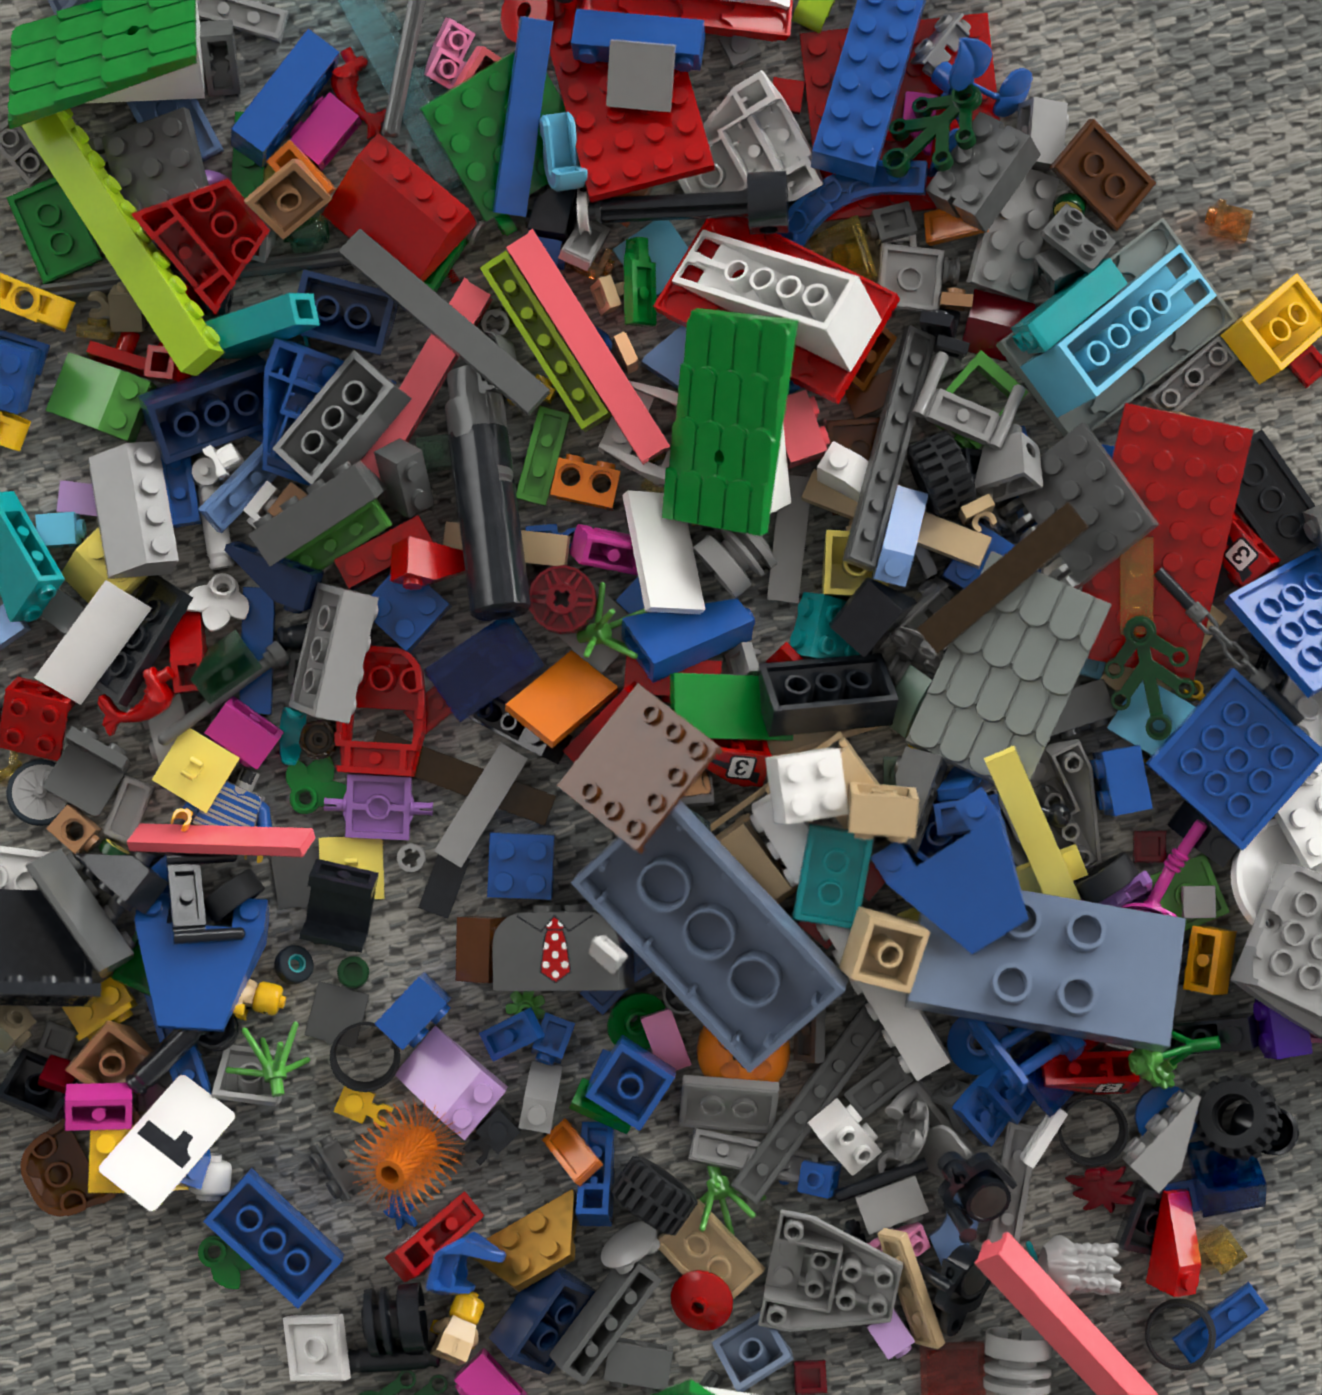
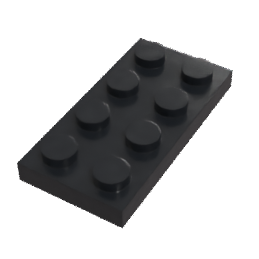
M1261 429L1252 435L1235 507L1249 527L1281 559L1276 565L1279 568L1316 547L1306 536L1303 528L1305 523L1303 512L1315 507V504Z
M159 575L147 576L135 596L136 599L152 609L95 685L104 694L125 707H128L143 682L144 670L153 667L155 660L169 641L172 632L186 613L193 599L192 596Z

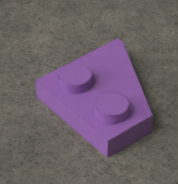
M1145 870L1133 878V881L1099 902V904L1121 907L1125 904L1140 903L1147 899L1151 893L1153 881Z

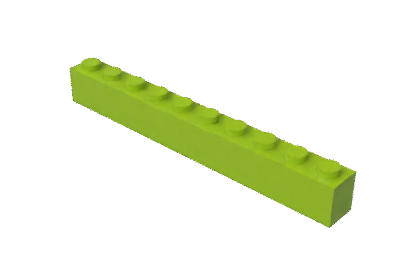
M69 108L21 125L180 372L198 376L225 353L218 343L220 342V337L203 320L202 316H204L202 309L194 301L190 300L186 294L187 287L169 268L171 263L167 256L156 248L152 242L153 240L131 215V213L137 210L120 193L122 190L120 184L107 173L104 168L105 161L88 144V135L71 118L73 116L71 109Z

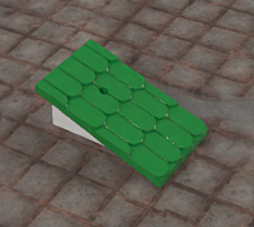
M95 0L56 11L57 15L19 25L12 31L8 102L9 129L83 103L205 98L204 62L200 42V20L197 0Z
M703 308L691 311L686 327L684 363L680 364L676 421L672 426L669 467L666 468L662 518L762 536L768 532L770 514L791 503L783 422L798 320Z

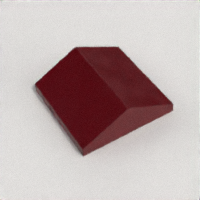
M974 289L973 304L968 313L962 341L970 343L968 352L978 354L982 350L990 358L1008 362L996 344L1013 332L1010 328L1034 311L1036 304Z

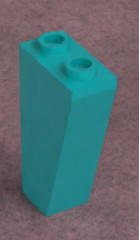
M1111 258L1102 259L1091 273L1086 271L1012 326L1010 329L1015 334L1012 338L1016 346L1022 352L1027 351L1028 354L1046 352L1125 287L1128 283Z
M287 293L205 322L220 337V342L218 343L225 353L218 359H245L271 348L274 338L288 340L320 325L313 294Z
M0 492V595L10 622H32L42 615L43 610L56 595L65 578L15 492Z

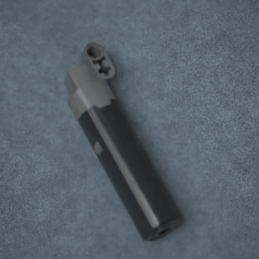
M489 331L483 332L517 361L515 347L511 340ZM469 365L462 366L447 373L450 400L445 404V415L470 612L472 617L482 621L508 620L526 614L531 607L504 395Z

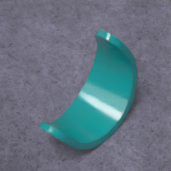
M284 707L281 713L280 729L284 731V734L279 739V753L283 764L295 765L302 751L299 745V738L302 728L307 724V714L289 707Z

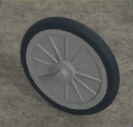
M44 759L32 760L17 768L10 777L6 789L7 802L11 811L21 821L35 826L50 825L66 805L70 804L48 792L44 787V782L56 762Z

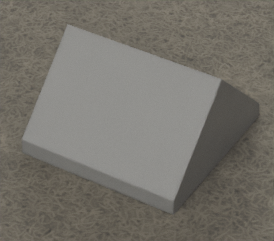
M232 1045L230 1048L223 1050L212 1091V1098L268 1106H277L282 1101V1096L272 1097L270 1083H266L264 1077L228 1074L225 1072L227 1067L263 1070L260 1061L251 1047ZM270 1050L273 1060L275 1058L276 1050Z

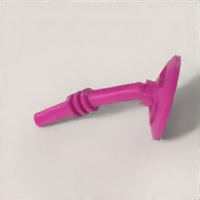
M1199 819L1195 821L1178 848H1173V854L1167 856L1169 860L1166 859L1163 862L1165 867L1146 901H1143V903L1125 904L1121 907L1177 917L1174 913L1163 908L1160 901L1174 875L1180 873V867L1186 865L1184 861L1187 862L1189 860L1188 854L1208 826Z

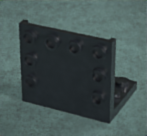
M0 889V1006L90 1007L101 996V983H92V964L41 890Z

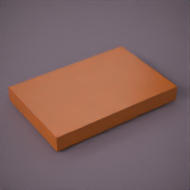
M571 650L506 703L505 711L553 748L615 696L618 692V686Z

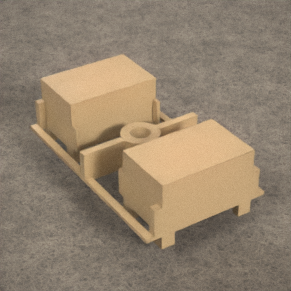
M838 731L813 750L828 748L837 740L839 741L838 748L841 753L848 804L850 782L879 783L854 751L849 741ZM769 782L706 828L712 832L764 793L770 794ZM750 813L743 814L732 825L715 837L779 904L795 893L798 886L792 887L783 873L785 868L774 859L768 847L750 825ZM847 814L835 816L844 829H848Z

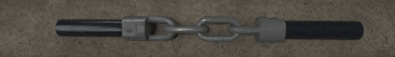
M1163 567L1153 575L1186 610L1185 614L1206 635H1212L1223 646L1225 656L1237 668L1244 669L1251 676L1249 682L1256 689L1262 691L1294 726H1297L1305 718L1272 683L1273 680L1262 668L1257 670L1250 663V656L1237 642L1228 640L1219 630L1218 622L1199 601L1195 602ZM1206 617L1213 624L1209 626V630L1201 623ZM1233 646L1245 658L1241 659L1240 663L1228 652V650L1233 649Z

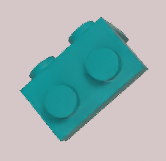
M803 592L802 599L798 604V615L794 631L790 636V646L800 656L814 659L860 655L829 625L847 601L825 594Z

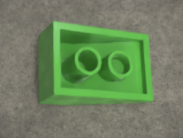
M68 352L45 411L122 441L135 443L145 419L138 396L156 390L157 386L151 381Z

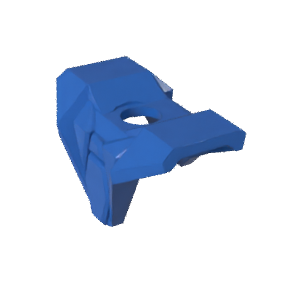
M473 1231L434 1254L426 1289L438 1295L469 1294L474 1291L476 1285L467 1280L468 1257L500 1263L505 1261L506 1253Z

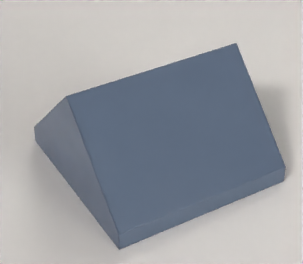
M760 1312L711 1342L737 1392H744L794 1360L791 1348L778 1329L758 1326Z

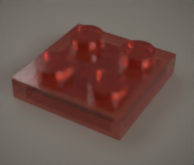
M983 1341L945 1342L939 1349L919 1345L921 1395H986V1389L983 1387V1377L985 1376Z

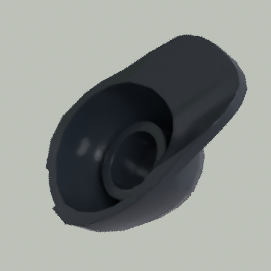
M1241 1104L1236 1108L1230 1123V1131L1233 1136L1240 1135L1250 1128L1254 1119V1111L1251 1104ZM1280 1108L1282 1114H1278V1117L1282 1120V1128L1277 1127L1276 1132L1280 1133L1278 1140L1273 1139L1270 1142L1273 1147L1269 1151L1264 1149L1261 1153L1280 1156L1290 1152L1295 1147L1299 1138V1127L1292 1114Z

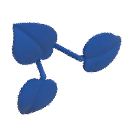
M959 38L958 53L954 64L952 65L947 61L939 64L932 74L931 81L944 91L941 96L951 95L953 89L959 91L965 89L969 84H973L980 89L982 94L996 100L992 110L996 116L1007 117L1018 110L1019 103L1025 101L1033 81V76L1026 68L1016 69L1005 78L999 93H994L974 83V78L983 75L989 67L992 59V49L978 39ZM958 128L950 132V153L957 145L955 134L959 130ZM943 158V159H941L939 162H943V161H945L947 158ZM933 161L927 172L929 177H934L938 172Z

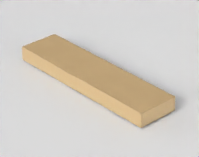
M446 521L443 545L463 550L459 523ZM521 530L525 563L545 566L567 565L571 536Z
M883 1228L877 1233L883 1252L903 1262L897 1293L915 1344L939 1349L945 1344V1340L908 1233Z

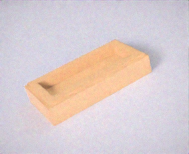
M622 332L615 335V348L627 374L637 371L639 368L638 358L627 334Z

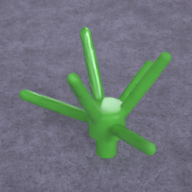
M601 582L597 598L595 622L589 624L586 630L577 633L579 643L589 642L583 656L588 658L595 645L603 644L636 659L638 657L637 653L629 650L625 643L612 638V629L622 625V618L609 624L607 623L615 614L614 609H610L602 617L606 584ZM643 608L627 616L644 614L647 612H645V608Z
M297 1021L292 1023L285 1046L283 1042H278L274 1060L272 1059L266 1039H260L261 1051L249 1030L243 1028L242 1033L260 1061L263 1070L227 1067L225 1072L228 1074L264 1077V1081L270 1083L272 1097L283 1096L285 1094L283 1080L287 1078L286 1073L311 1061L309 1057H305L285 1066L299 1023Z
M708 1165L707 1169L710 1179L706 1182L708 1191L700 1198L706 1205L699 1230L701 1232L705 1231L713 1201L719 1200L725 1226L735 1236L725 1198L729 1196L750 1218H754L755 1213L737 1195L742 1194L730 1186L728 1177L722 1176L721 1169ZM763 1195V1197L760 1200L764 1201L766 1199V1195Z

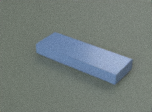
M263 443L198 509L217 532L223 533L243 512V509L265 482L271 483L278 476L262 469Z

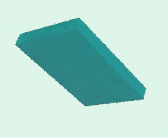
M809 823L792 919L851 929L858 906L861 907L874 839H859L854 837V833H849L848 829Z

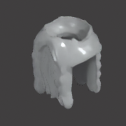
M1055 1235L1041 1247L1038 1265L1067 1296L1071 1293H1096L1103 1296L1120 1292L1121 1282L1113 1278V1275L1119 1274L1121 1269L1120 1264L1113 1260V1257L1119 1254V1244H1079L1071 1242L1062 1235Z

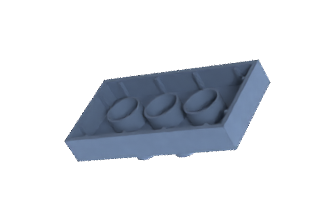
M680 800L644 845L645 851L642 854L638 853L618 836L575 876L571 884L750 1073L845 991L849 979Z
M1021 890L1028 921L972 955L919 911L918 922L930 931V935L911 993L906 995V1008L1161 1053L1170 1047L1185 918Z

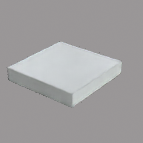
M343 1314L293 1315L283 1318L290 1382L346 1381L351 1378Z

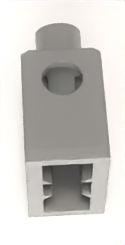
M1011 424L1001 450L992 449L987 444L983 446L974 482L976 491L982 496L989 493L994 503L1043 487L1040 449L1035 442L1022 432L1020 425Z

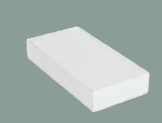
M1055 1104L1051 1105L1020 1154V1159L1033 1169L1068 1115Z

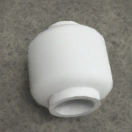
M210 1153L211 1160L202 1188H189V1190L196 1194L197 1200L220 1201L221 1197L230 1191L232 1166L229 1162L222 1160V1154Z

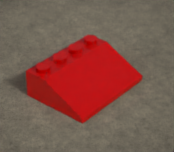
M380 133L357 155L332 196V200L322 213L324 218L349 239L359 229L363 230L423 282L477 225L471 211Z

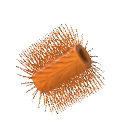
M405 1103L410 1125L407 1122V1118L405 1120L402 1116L400 1109L398 1112L403 1121L402 1126L389 1110H385L393 1118L396 1127L386 1122L387 1120L383 1116H379L387 1124L390 1132L381 1129L379 1124L373 1122L376 1128H379L378 1130L381 1131L383 1138L375 1135L369 1128H367L368 1132L375 1137L377 1144L370 1142L361 1134L362 1138L369 1143L372 1149L377 1147L379 1150L371 1151L359 1145L372 1158H367L357 1153L354 1155H358L357 1157L360 1156L367 1160L365 1162H371V1164L376 1166L353 1162V1164H359L355 1166H366L359 1168L369 1167L370 1169H375V1172L356 1173H375L376 1177L364 1178L369 1181L376 1179L377 1184L372 1190L381 1184L372 1197L382 1187H384V1193L388 1189L390 1207V1196L394 1190L397 1208L396 1190L398 1189L404 1205L406 1206L403 1191L408 1196L409 1201L411 1200V1204L413 1203V1206H415L414 1208L418 1210L411 1197V1190L420 1199L422 1204L428 1207L421 1199L418 1190L426 1193L430 1199L434 1200L426 1191L424 1184L433 1187L437 1193H440V1191L432 1185L430 1178L436 1179L443 1187H446L444 1182L440 1181L435 1171L446 1175L449 1181L452 1180L447 1173H444L445 1171L442 1170L439 1164L449 1167L457 1174L456 1169L448 1166L449 1164H446L447 1162L440 1158L451 1159L453 1156L448 1157L441 1153L443 1151L439 1152L438 1150H447L458 1153V1151H452L455 1149L442 1148L444 1146L438 1147L437 1145L464 1143L438 1142L440 1141L437 1140L439 1138H447L443 1136L445 1134H441L438 1137L435 1135L441 1131L437 1130L442 1125L432 1132L441 1118L429 1130L428 1125L426 1126V1121L424 1123V1108L422 1126H419L417 1107L415 1109L417 1122L415 1127L411 1119V1113L409 1114L407 1109L408 1105L406 1106ZM452 1158V1159H451V1160H453V1161L459 1163L460 1165H462L460 1162H458V1160H455L456 1158Z

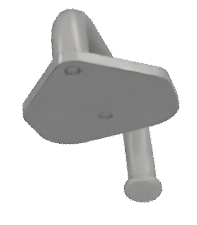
M913 1080L886 1107L885 1112L890 1118L899 1120L903 1118V1111L911 1101H924L927 1104L929 1123L932 1128L928 1129L925 1144L917 1158L924 1157L929 1168L927 1171L944 1178L937 1164L943 1154L954 1151L968 1160L974 1155V1151L964 1134L954 1131L945 1109L932 1101V1093L928 1087L920 1080Z

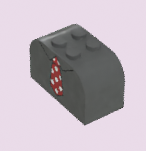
M591 904L565 905V911H561V905L533 906V912L517 913L507 917L495 931L492 945L493 991H618L635 987L634 950L597 910H592ZM606 935L628 956L613 974L589 954L592 940L596 936Z

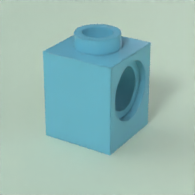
M78 513L35 514L36 530L47 548L63 547V545H69V547L80 546L82 544L81 538H86V522L84 519H80Z

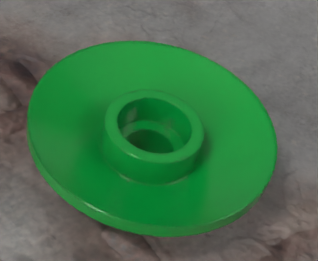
M645 992L633 993L621 999L612 1009L607 1022V1032L612 1043L615 1045L621 1035H624L646 1050L651 1048L640 1017L665 1009L664 1004L656 996ZM637 1015V1020L634 1022H630V1020Z

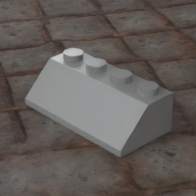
M155 441L125 443L89 457L88 465L108 579L172 574L179 562L161 456Z
M317 582L289 707L317 718L344 723L350 722L351 715L354 714L356 709L355 696L358 684L361 683L364 675L362 666L365 653L368 652L371 645L370 632L372 623L378 615V597Z

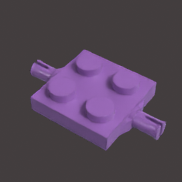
M348 773L347 791L343 799L324 798V811H343L346 821L345 838L409 840L410 823L413 816H433V802H414L412 777Z

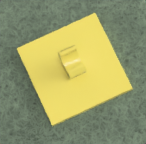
M189 728L177 737L152 780L207 813L240 758L192 728Z
M319 838V859L378 872L375 899H385L383 839Z

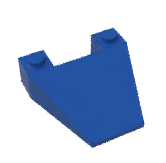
M982 787L954 804L971 832L917 866L901 842H894L871 857L888 886L972 955L1028 921L1004 820Z
M161 893L146 914L136 909L134 922L158 1028L224 1031L267 944L270 917L268 900L248 899L234 909L232 927L206 925V929L244 928L245 938L235 941L174 945L169 893Z

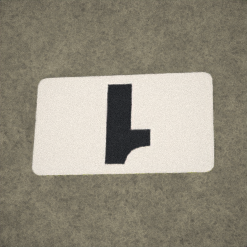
M180 1075L100 1164L99 1171L147 1210L154 1211L231 1124L235 1114L216 1098H212L211 1094L189 1077Z

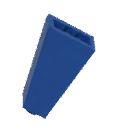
M736 598L705 603L706 610L700 615L650 612L622 618L621 639L629 650L637 653V662L652 683L670 676L672 673L680 672L730 650L741 642L752 640L755 618L751 610L745 608L739 599Z

